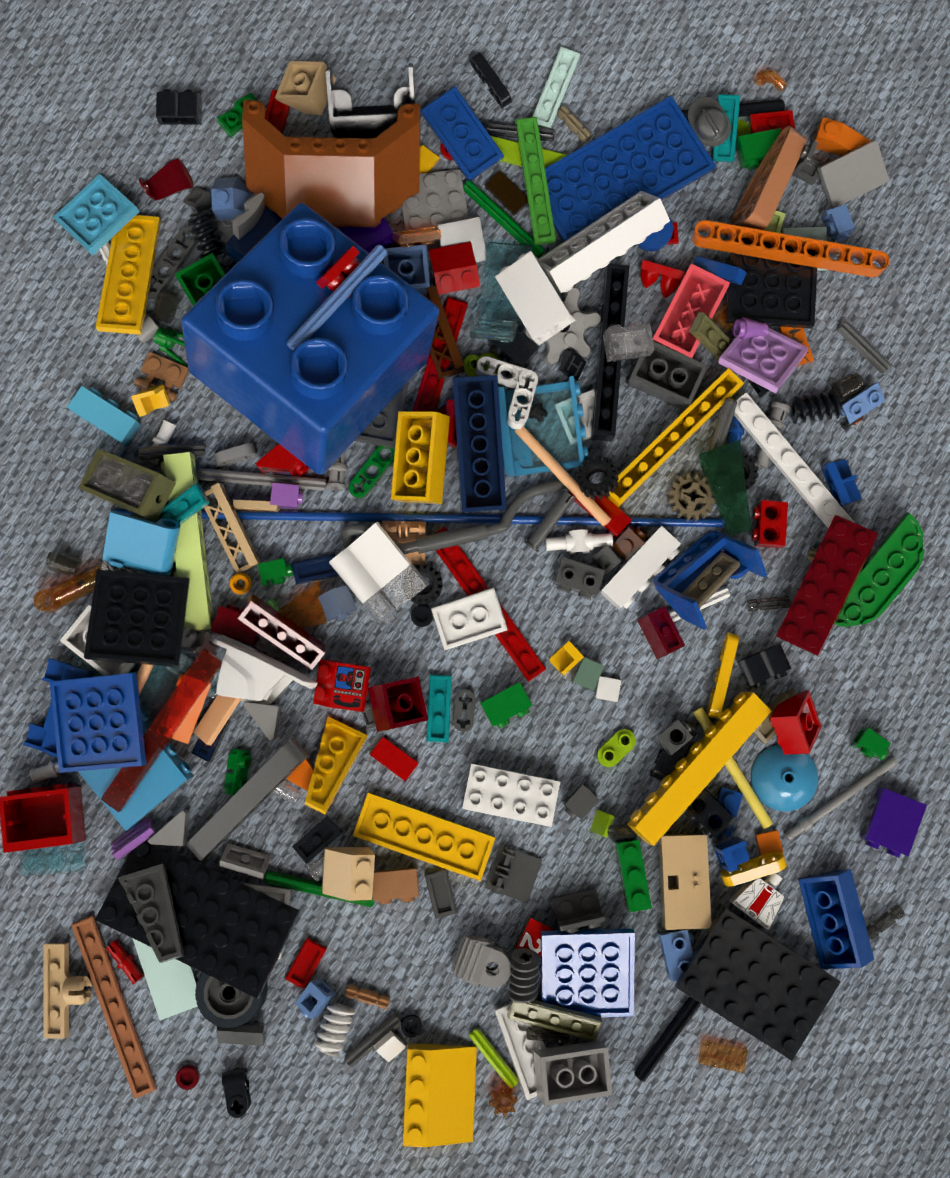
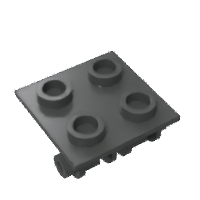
M499 845L485 888L492 890L495 894H503L528 903L542 859Z

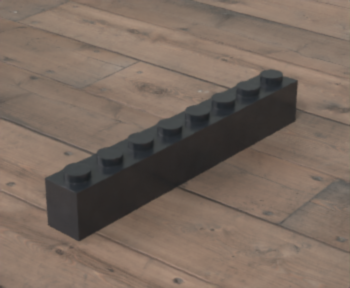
M608 264L605 271L591 440L612 442L616 434L630 265Z

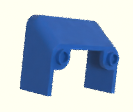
M718 531L709 532L701 537L657 574L653 580L657 591L679 617L703 630L707 626L697 602L681 593L721 552L740 562V567L729 578L739 579L748 571L764 578L767 576L758 548Z

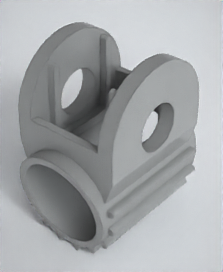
M463 935L451 971L474 986L478 987L480 984L488 988H497L505 984L509 979L511 964L506 951L494 945L495 942L493 940L475 935ZM490 962L498 964L495 970H488L486 968Z

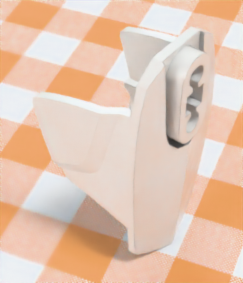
M222 634L220 639L215 638L213 641L214 644L227 649L217 683L216 693L219 696L240 698L243 702L271 705L293 680L309 689L315 688L318 684L293 668Z

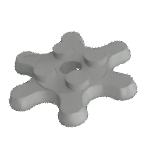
M576 286L570 291L565 292L562 302L576 321L568 325L569 328L565 332H558L545 341L547 350L544 354V360L549 365H556L560 360L561 353L566 349L573 350L581 358H587L591 354V346L585 341L584 333L588 328L598 326L602 321V317L597 311L585 313L579 309L578 300L581 292ZM524 328L523 334L531 341H534L527 329Z

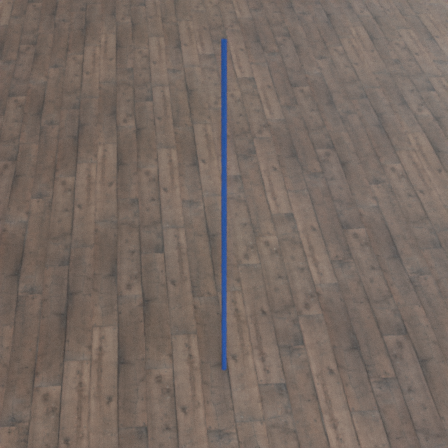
M111 509L112 511L133 517L143 518L124 509ZM201 510L202 519H209L206 511ZM236 511L240 520L425 521L426 523L494 524L500 522L503 515ZM219 512L217 519H226L223 513ZM515 515L511 524H540L545 516ZM562 516L556 523V525H601L592 516ZM630 517L632 522L628 526L724 527L725 521L724 518H699L697 522L690 518L686 522L685 518Z

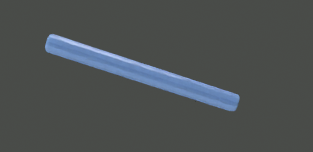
M377 245L287 341V346L292 351L300 343L310 339L349 297L358 283L365 279L386 257L387 250L382 245Z

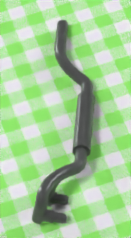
M555 480L526 488L510 502L501 521L490 525L481 523L415 538V541L398 543L390 535L389 537L403 554L417 551L418 554L485 540L488 539V536L505 532L510 527L517 511L527 500L541 494L564 490L567 487L560 480ZM350 524L341 529L343 547L346 549L354 542L352 535H362L371 526L366 524Z

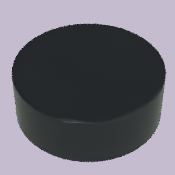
M426 605L416 606L411 612L412 622L418 627L428 626L433 620L432 610Z

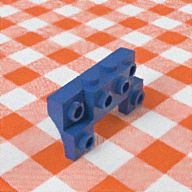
M49 658L45 677L42 680L50 682L90 677L92 671ZM51 702L44 726L29 723L28 727L30 728L23 745L57 757Z

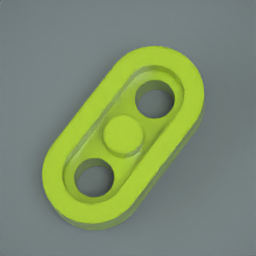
M627 729L617 731L598 750V762L605 767L615 766L634 748L636 744L635 735ZM623 736H626L629 739V742L626 745H623L621 743V738ZM606 752L612 753L613 757L611 760L605 759Z

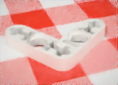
M490 357L480 358L475 369L478 376L498 375V384L515 389L507 415V424L513 429L523 428L528 419L538 383L537 374L532 370ZM484 365L488 366L487 371L483 370ZM495 368H498L497 374H494ZM509 371L512 374V378H504L501 372ZM526 378L530 379L527 389L523 388ZM517 396H525L528 402L525 404L518 402ZM517 410H521L519 421L515 420Z

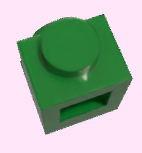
M284 558L258 564L261 583L265 588L270 587L269 582H272V585L285 583V579L290 578V576H294L291 563H287Z
M862 727L850 746L862 748L860 752L870 759L874 757L883 760L889 753L888 747L891 743L869 727Z

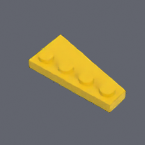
M329 716L327 717L305 805L326 814L366 742L368 735Z

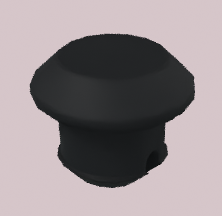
M536 403L529 412V418H535L542 422L544 421L542 416L547 417L548 411L542 407V403Z

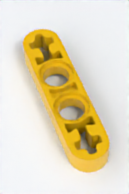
M727 632L725 635L719 659L721 664L720 668L717 667L714 680L716 685L715 689L712 688L707 709V716L718 719L722 712L739 642V635Z

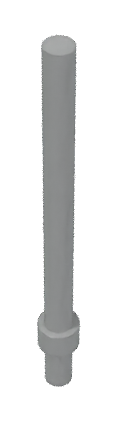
M891 757L807 818L804 816L798 820L797 825L784 833L785 837L790 841L803 831L806 833L813 828L812 825L896 766L898 764L897 761Z

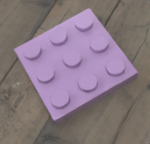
M768 327L766 336L742 340L736 337L720 356L718 363L777 393L807 354L808 347Z

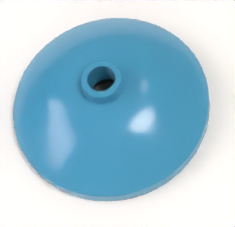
M777 744L768 747L758 755L752 767L751 783L755 794L766 806L778 811H794L806 805L814 796L818 786V771L809 754L784 755L781 746ZM787 774H790L792 777L790 782L785 781Z

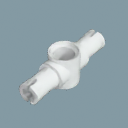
M572 530L565 534V536L546 538V551L566 550L570 554H575V552H583L585 554L593 550L594 547L613 546L612 533L592 534V532L588 533V530Z

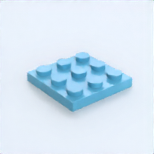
M99 174L53 218L93 256L140 211L109 181Z

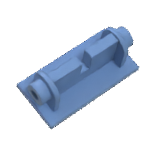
M876 382L840 405V415L842 417L845 415L849 424L886 401L879 383Z

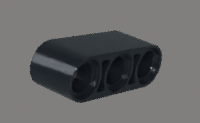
M675 716L674 719L672 720V722H673L674 720H679L680 722L685 721V720L680 719V718H678V717H676V716ZM685 721L691 728L690 734L693 737L696 725ZM674 729L670 733V739L673 742H678L681 734L678 730ZM691 740L673 755H669L664 748L660 750L654 762L656 766L654 770H651L650 776L662 781L664 777L671 775L676 769L675 765L678 761L684 758Z

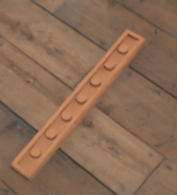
M92 915L71 924L133 1097L136 1099L155 1091L157 1086L109 954L105 949L106 946L95 916Z

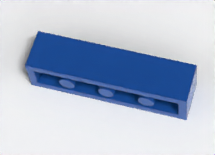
M699 256L696 257L694 265L738 285H742L747 273L741 268Z

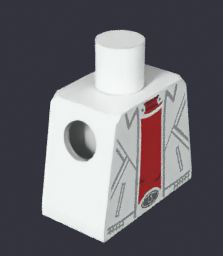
M773 873L767 875L764 881L760 878L748 881L729 901L768 930L784 899V896L775 890L782 878Z

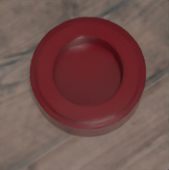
M193 1065L181 1067L176 1074V1083L183 1090L193 1089L200 1079V1073Z

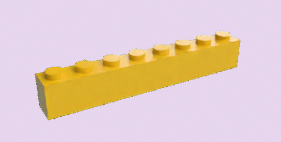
M728 368L618 475V487H615L614 493L609 491L610 496L607 499L619 508L724 405L726 398H731L739 391L744 382Z
M744 691L739 693L734 698L732 706L725 709L719 715L720 719L717 723L705 731V736L702 740L696 742L690 748V753L687 757L678 761L675 765L676 769L672 774L663 778L660 782L661 786L656 792H652L647 796L646 803L641 809H637L630 816L631 820L627 825L645 843L654 846L772 712L754 692Z

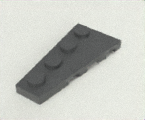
M160 864L118 877L120 884L123 885L127 893L126 896L130 904H132L140 924H142L147 934L146 937L159 963L183 957L184 951L165 865Z

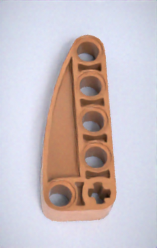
M790 126L782 130L748 184L732 216V225L759 230L767 228L805 147L806 137Z

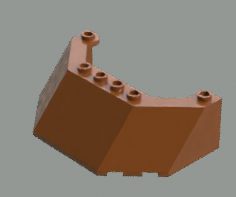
M244 100L242 123L246 188L252 194L258 195L262 192L265 197V206L272 212H276L281 217V220L296 205L304 203L335 227H376L381 223L382 218L389 213H394L403 206L405 200L419 193L421 154L420 104L402 105L398 109L397 122L375 139L285 137L265 119L266 110L262 102L258 100Z

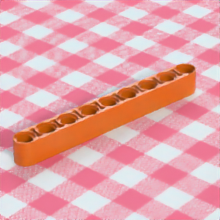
M708 220L698 222L692 234L693 243L701 248L866 277L880 276L890 262L889 256L879 250ZM704 231L708 236L703 237L698 232ZM720 235L728 236L729 240H722ZM746 238L751 244H744L741 239ZM763 243H770L772 248L765 247ZM785 246L792 247L794 252L787 251ZM807 250H812L816 256L809 255ZM829 254H834L837 260L831 259ZM851 257L856 258L859 264L853 263ZM872 261L878 262L880 267L874 266Z

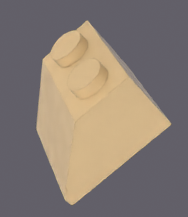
M289 61L275 98L304 114L322 115L328 101L325 74L327 65L324 62ZM333 75V85H334V83H335V81H336V77Z
M370 847L324 848L322 894L349 901L372 900L375 854Z

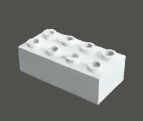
M471 763L462 809L552 827L560 781Z

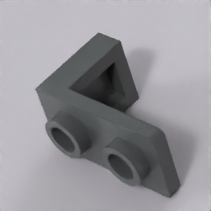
M815 140L811 144L805 145L792 173L793 176L810 185L816 182L819 175L817 168L823 165V163L812 158L818 144Z

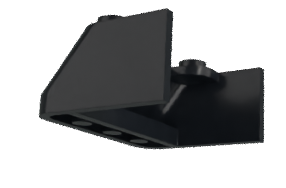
M410 63L408 66L409 86L400 87L396 90L394 105L352 107V99L347 91L342 89L334 90L332 67H327L325 74L329 121L333 136L336 138H376L396 123L398 109L404 104H415L413 63Z

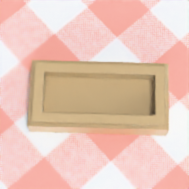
M233 499V507L236 510L280 511V507L278 505H270V501Z

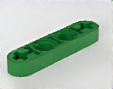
M378 446L349 485V491L353 497L362 499L368 495L394 461L395 450L393 448ZM383 449H389L392 452V456L388 460H383L380 458V452ZM376 466L379 469L378 475L369 477L366 474L367 468ZM363 475L371 484L368 485L365 482L363 485L364 492L359 491L356 494L354 493L356 490L354 485H360L363 482V479L360 478Z

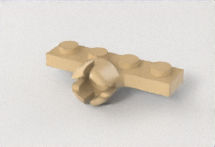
M69 943L43 944V1038L65 1039L69 1037L70 1005H83L92 996V990H84V986H92V981L87 976H72L69 972Z

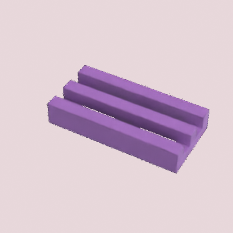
M146 817L111 843L112 855L117 860L155 834L151 819Z

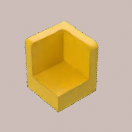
M163 384L142 389L131 396L139 417L145 416L155 409L170 405Z
M568 641L549 661L564 676L584 656Z

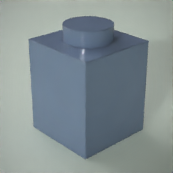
M348 585L333 588L318 596L328 621L337 619L338 622L350 618L349 614L357 610Z

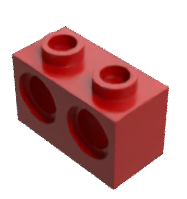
M761 500L757 503V506H754L753 519H756V528L753 527L751 539L755 541V547L781 549L786 546L788 502ZM766 509H771L773 511V519H770L766 516ZM765 530L772 533V540H767L764 537Z

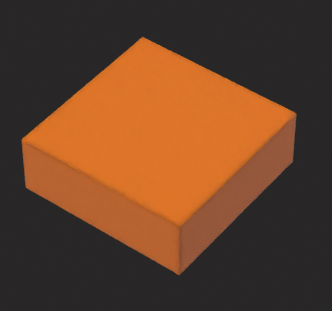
M778 830L755 834L760 856L776 851L784 853Z

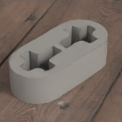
M247 443L220 451L214 457L217 466L223 467L253 458L257 455L253 443Z

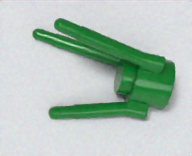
M159 328L154 336V343L160 345L159 350L167 353L179 364L188 367L187 363L169 350L175 344L185 347L184 341L177 339V337L184 338L183 333L172 329Z

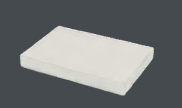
M495 588L431 608L444 651L508 630Z

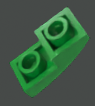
M252 93L235 101L234 108L217 117V123L230 138L243 129L242 114L244 100H257Z

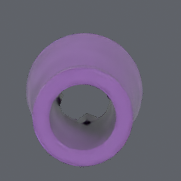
M742 317L735 321L733 333L735 337H739L741 340L766 336L768 325L767 323Z

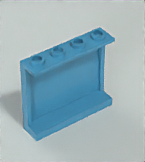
M142 708L140 710L146 765L78 771L125 831L137 825L144 816L183 783L194 777L189 764L178 757L176 748L166 742L162 731L157 726H153L149 721V715Z

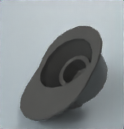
M701 97L691 104L688 110V120L699 140L707 146L723 144L729 137L731 124L721 105L716 99L711 97Z

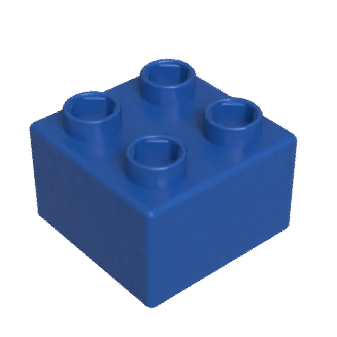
M299 203L183 315L181 323L189 372L315 473L324 474L403 389L408 381L427 363L439 316V308L380 262L365 279L358 283L350 294L351 296L337 308L311 338L300 343L292 351L287 346V341L333 293L327 286L321 289L316 281L353 245L360 252L356 256L360 263L369 254L308 205ZM343 271L341 272L345 278L348 277Z

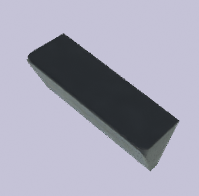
M228 720L211 746L198 738L192 754L207 762H213L231 721Z

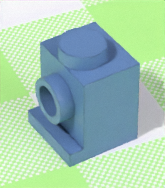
M846 204L825 211L821 217L822 222L826 221L827 234L831 235L833 240H837V242L848 239L851 232L855 229Z
M318 979L308 984L295 1004L300 1008V1012L305 1017L313 1019L321 1015L331 999L337 994L325 982Z

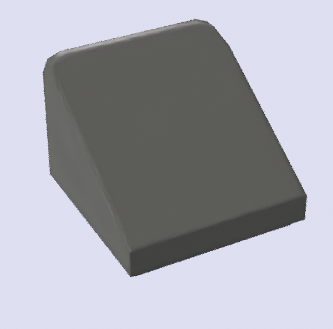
M195 186L184 200V203L196 212L209 210L212 207V197L208 191Z

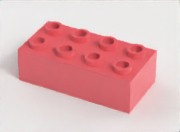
M691 264L652 341L692 358L700 342L689 330L698 312H704L712 320L730 282Z

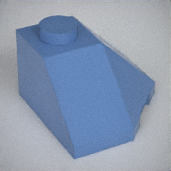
M238 177L216 178L211 189L212 211L218 221L234 220L237 215L245 213L244 203L250 197L256 196V194H252L246 188V184Z

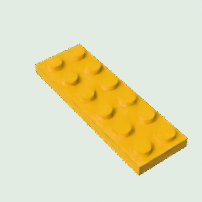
M136 215L112 237L95 326L97 331L142 335L161 226L160 217Z
M369 792L353 833L354 837L478 881L482 879L495 841L494 836Z

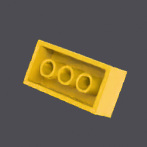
M398 411L391 500L404 503L442 504L450 416L439 412Z

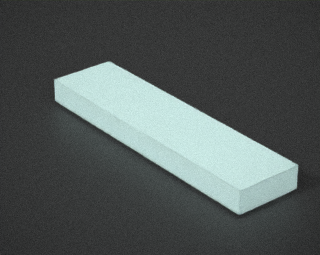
M561 46L532 116L537 117L539 127H552L579 61L580 53Z

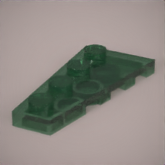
M740 440L699 454L697 456L728 536L733 537L751 530Z

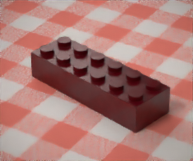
M834 516L776 635L777 638L813 655L820 656L878 538L877 532L840 516Z

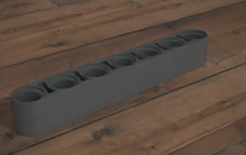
M294 738L287 741L187 842L186 846L199 861L202 862L209 857L308 757V753Z

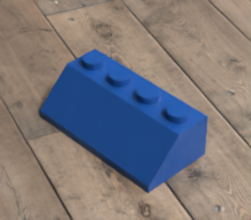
M851 869L835 870L798 879L821 969L862 968L872 962L874 956Z

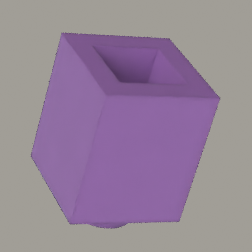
M272 483L270 505H278L280 508L296 510L298 509V504L302 505L303 492L300 491L299 485Z

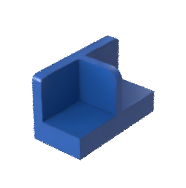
M845 459L838 462L833 461L821 468L832 496L841 507L862 498L855 483V480L859 477L858 475H852Z
M735 837L713 846L721 868L732 872L738 869L737 865L749 860V854L745 847L748 843L745 839Z

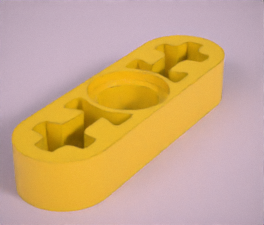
M776 851L749 859L747 862L737 865L738 869L732 872L722 869L720 875L724 885L731 887L780 872L787 867L784 854Z

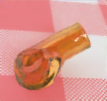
M761 70L754 79L755 84L758 86L772 83L779 92L787 85L785 80L775 70Z

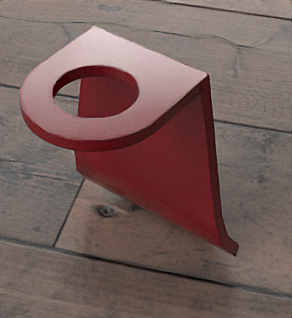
M178 158L166 164L149 180L146 181L142 177L139 178L142 188L154 201L193 188L192 178L185 165Z

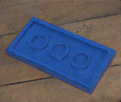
M455 86L420 110L423 118L467 180H473L504 158L501 150Z

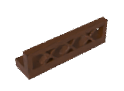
M434 285L427 288V294H424V296L439 308L438 328L434 333L430 355L439 380L464 372V364ZM436 339L445 343L442 353L433 349ZM446 359L452 362L454 369L442 373L440 369L442 360Z

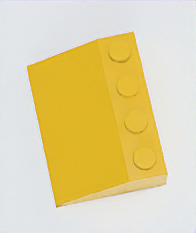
M408 1043L403 1146L433 1147L473 1142L477 1046Z

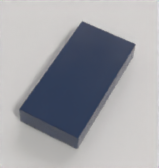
M332 554L293 562L292 567L296 585L339 576L329 563L336 555Z

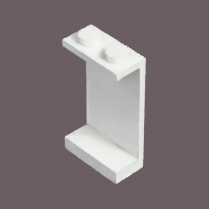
M530 251L519 256L512 265L502 268L495 278L531 338L538 345H541L576 320L566 308L538 263V258Z

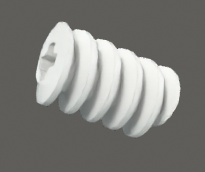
M336 1003L334 1006L326 1007L332 1013L331 1015L323 1016L328 1021V1024H320V1027L325 1032H318L317 1036L322 1040L321 1042L315 1041L313 1044L322 1053L339 1058L340 1054L337 1051L343 1049L341 1042L346 1041L344 1033H348L350 1030L347 1024H351L353 1021L350 1015H354L356 1011L351 1007Z

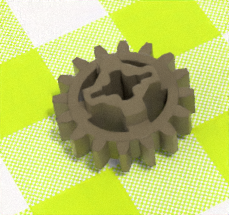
M687 474L685 480L679 477L677 483L673 482L671 486L673 490L668 492V496L672 497L669 499L668 504L674 505L671 510L672 512H679L677 518L684 515L686 522L691 517L697 522L699 516L704 519L707 516L706 512H712L713 508L710 505H715L716 500L712 499L716 495V491H710L713 484L706 485V477L699 480L698 474L694 478ZM690 485L688 489L680 490L682 487ZM690 494H693L694 501H691ZM704 506L702 509L694 511L695 507Z

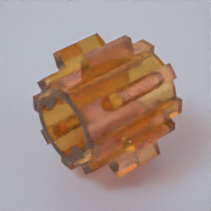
M500 1085L498 1092L495 1090L491 1091L494 1098L489 1100V1105L493 1106L495 1115L503 1113L505 1118L509 1111L515 1112L513 1105L518 1102V1099L512 1095L513 1088L504 1090L503 1085ZM502 1097L509 1099L504 1106L498 1104Z

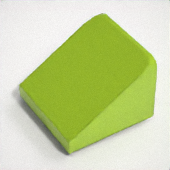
M597 810L590 831L607 838L615 817Z

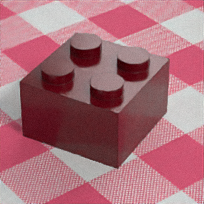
M419 676L368 687L377 732L428 721Z

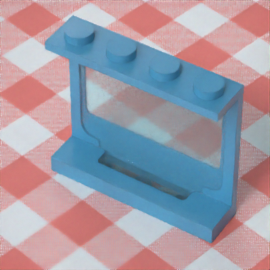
M570 376V381L536 386L531 408L536 403H542V407L548 411L547 417L542 416L544 418L542 422L535 418L530 419L528 415L524 425L564 469L578 468L579 465L583 467L582 462L589 460L588 447L583 446V438H586L585 425H581L580 417H584L582 403L578 404L577 396L581 395L580 383L575 382L574 376ZM498 387L505 474L508 477L550 472L551 470L514 432L516 429L511 428L507 424V415L514 390L506 391L504 387ZM517 396L518 402L522 404L528 402L525 396ZM517 410L515 415L516 421H519L521 410Z

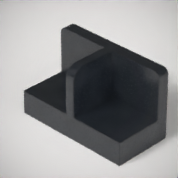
M326 816L295 843L292 848L307 864L344 831L342 829L339 830L334 822Z

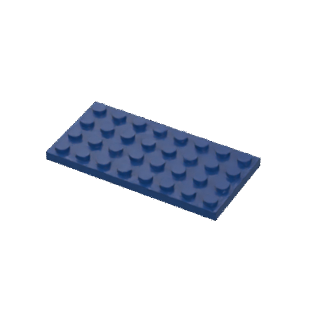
M672 96L545 168L554 228L563 242L640 191L659 197L662 201L715 170V163Z

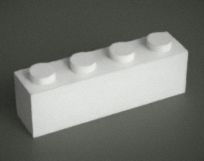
M661 526L600 593L618 610L623 606L627 609L635 600L632 596L637 591L642 593L650 584L647 580L652 575L656 576L665 568L662 564L667 558L671 561L680 552L677 548L681 543Z

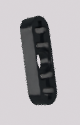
M477 52L469 57L472 68L482 82L488 85L490 88L488 89L499 106L504 108L512 103L508 90L484 56Z

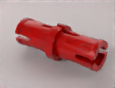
M118 939L105 948L117 962V968L123 970L132 984H135L145 976L134 962V956L127 953Z

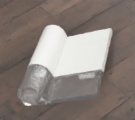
M378 522L329 562L379 624L382 622L385 625L396 617L393 614L395 611L429 585Z

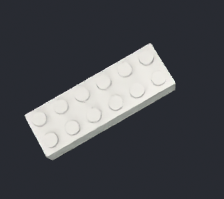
M640 191L540 257L538 263L556 291L560 293L568 292L574 287V284L580 280L588 279L594 271L606 267L612 259L624 255L630 247L642 243L651 233L662 230L664 225L670 221L659 197Z

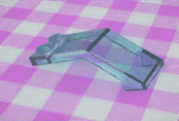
M500 242L489 243L486 251V269L482 298L470 328V338L514 342L521 319L495 276L499 274L502 268L515 263L522 254L532 252V245Z

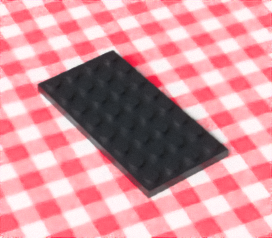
M149 839L130 851L95 920L151 947L146 937L147 934L142 924H140L132 904H130L126 896L127 893L123 885L120 884L118 877L164 864L184 951V956L176 958V960L259 999L301 911L162 845L150 844L148 842Z

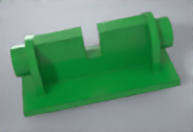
M231 749V753H228L227 769L234 770L233 774L226 773L223 788L226 789L225 794L235 795L248 781L247 774L248 768L251 765V751Z

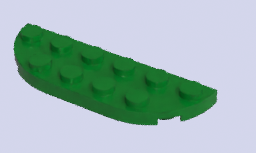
M906 512L865 562L835 625L849 627L860 624L864 625L875 620L887 609L918 571L925 552L922 537L924 535L918 521L910 513Z

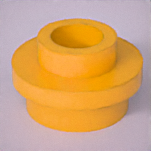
M236 573L230 579V588L236 594H246L252 587V580L246 573ZM239 579L245 581V586L243 588H240L237 585Z

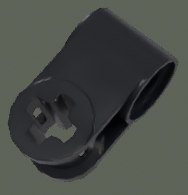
M247 1068L222 1072V1087L225 1093L227 1112L234 1118L242 1117L251 1105L249 1080L246 1079ZM237 1100L239 1104H244L241 1109H239L238 1105H234Z

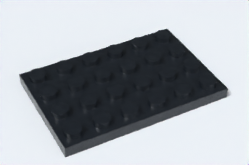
M723 906L675 983V987L792 1061L841 981Z

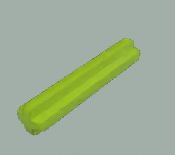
M477 1027L469 1033L471 1040L509 1088L515 1087L519 1082L517 1076L481 1030Z

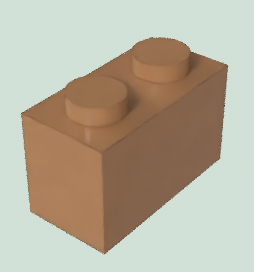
M417 867L374 871L373 901H379V904L392 903V899L400 898L401 902L415 901V897H419Z

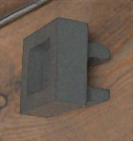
M608 545L592 558L600 569L605 570V575L621 563L620 559L622 558L621 555L616 556L612 551L614 548Z

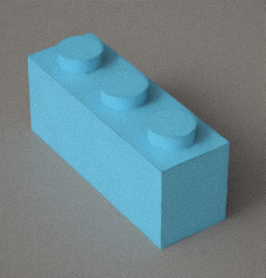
M81 386L67 408L127 447L141 426L136 421L138 417L128 410L125 413L119 410L120 405L113 400L108 399L105 401L100 398L102 394L94 388L90 387L88 390Z

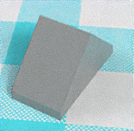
M246 702L243 706L270 741L277 738L281 707Z
M187 809L182 810L151 837L148 842L153 845L185 846L188 840L190 812Z

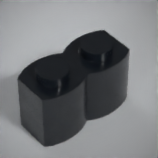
M171 89L157 92L156 118L158 123L162 125H202V99L200 93L189 89L179 93Z
M781 644L774 645L737 661L747 686L754 685V688L767 684L766 680L773 676L776 680L788 675L786 671L791 669Z

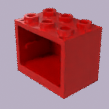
M74 783L52 785L53 790H51V786L6 791L7 796L0 797L3 853L69 845L85 841L81 786L74 787Z

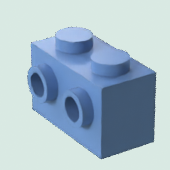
M687 929L658 932L667 976L671 982L679 979L693 956L691 946L695 945L692 932H688Z

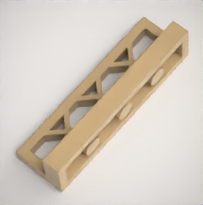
M217 483L211 486V489L204 493L206 496L214 493L218 506L214 508L208 504L204 509L235 572H244L258 565L261 561L233 507L224 485ZM219 512L225 515L228 521L227 528L218 525L217 518ZM229 532L234 534L238 542L237 548L228 545L226 539ZM238 552L243 553L248 562L247 565L239 568L236 561Z

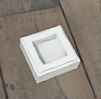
M600 676L595 698L618 702L621 680Z
M390 1031L374 1045V1048L385 1060L390 1062L406 1048V1045L396 1034Z

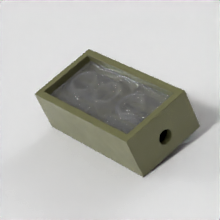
M98 449L78 488L101 500L156 523L176 483L158 472Z

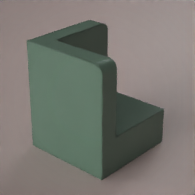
M586 657L583 658L572 682L590 691H594L604 665Z

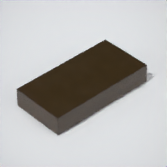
M498 171L485 184V188L513 216L528 204L527 196L501 171Z

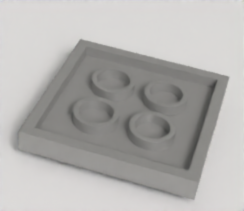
M460 169L420 174L419 193L414 197L410 196L401 206L406 240L439 236L437 224L468 218Z

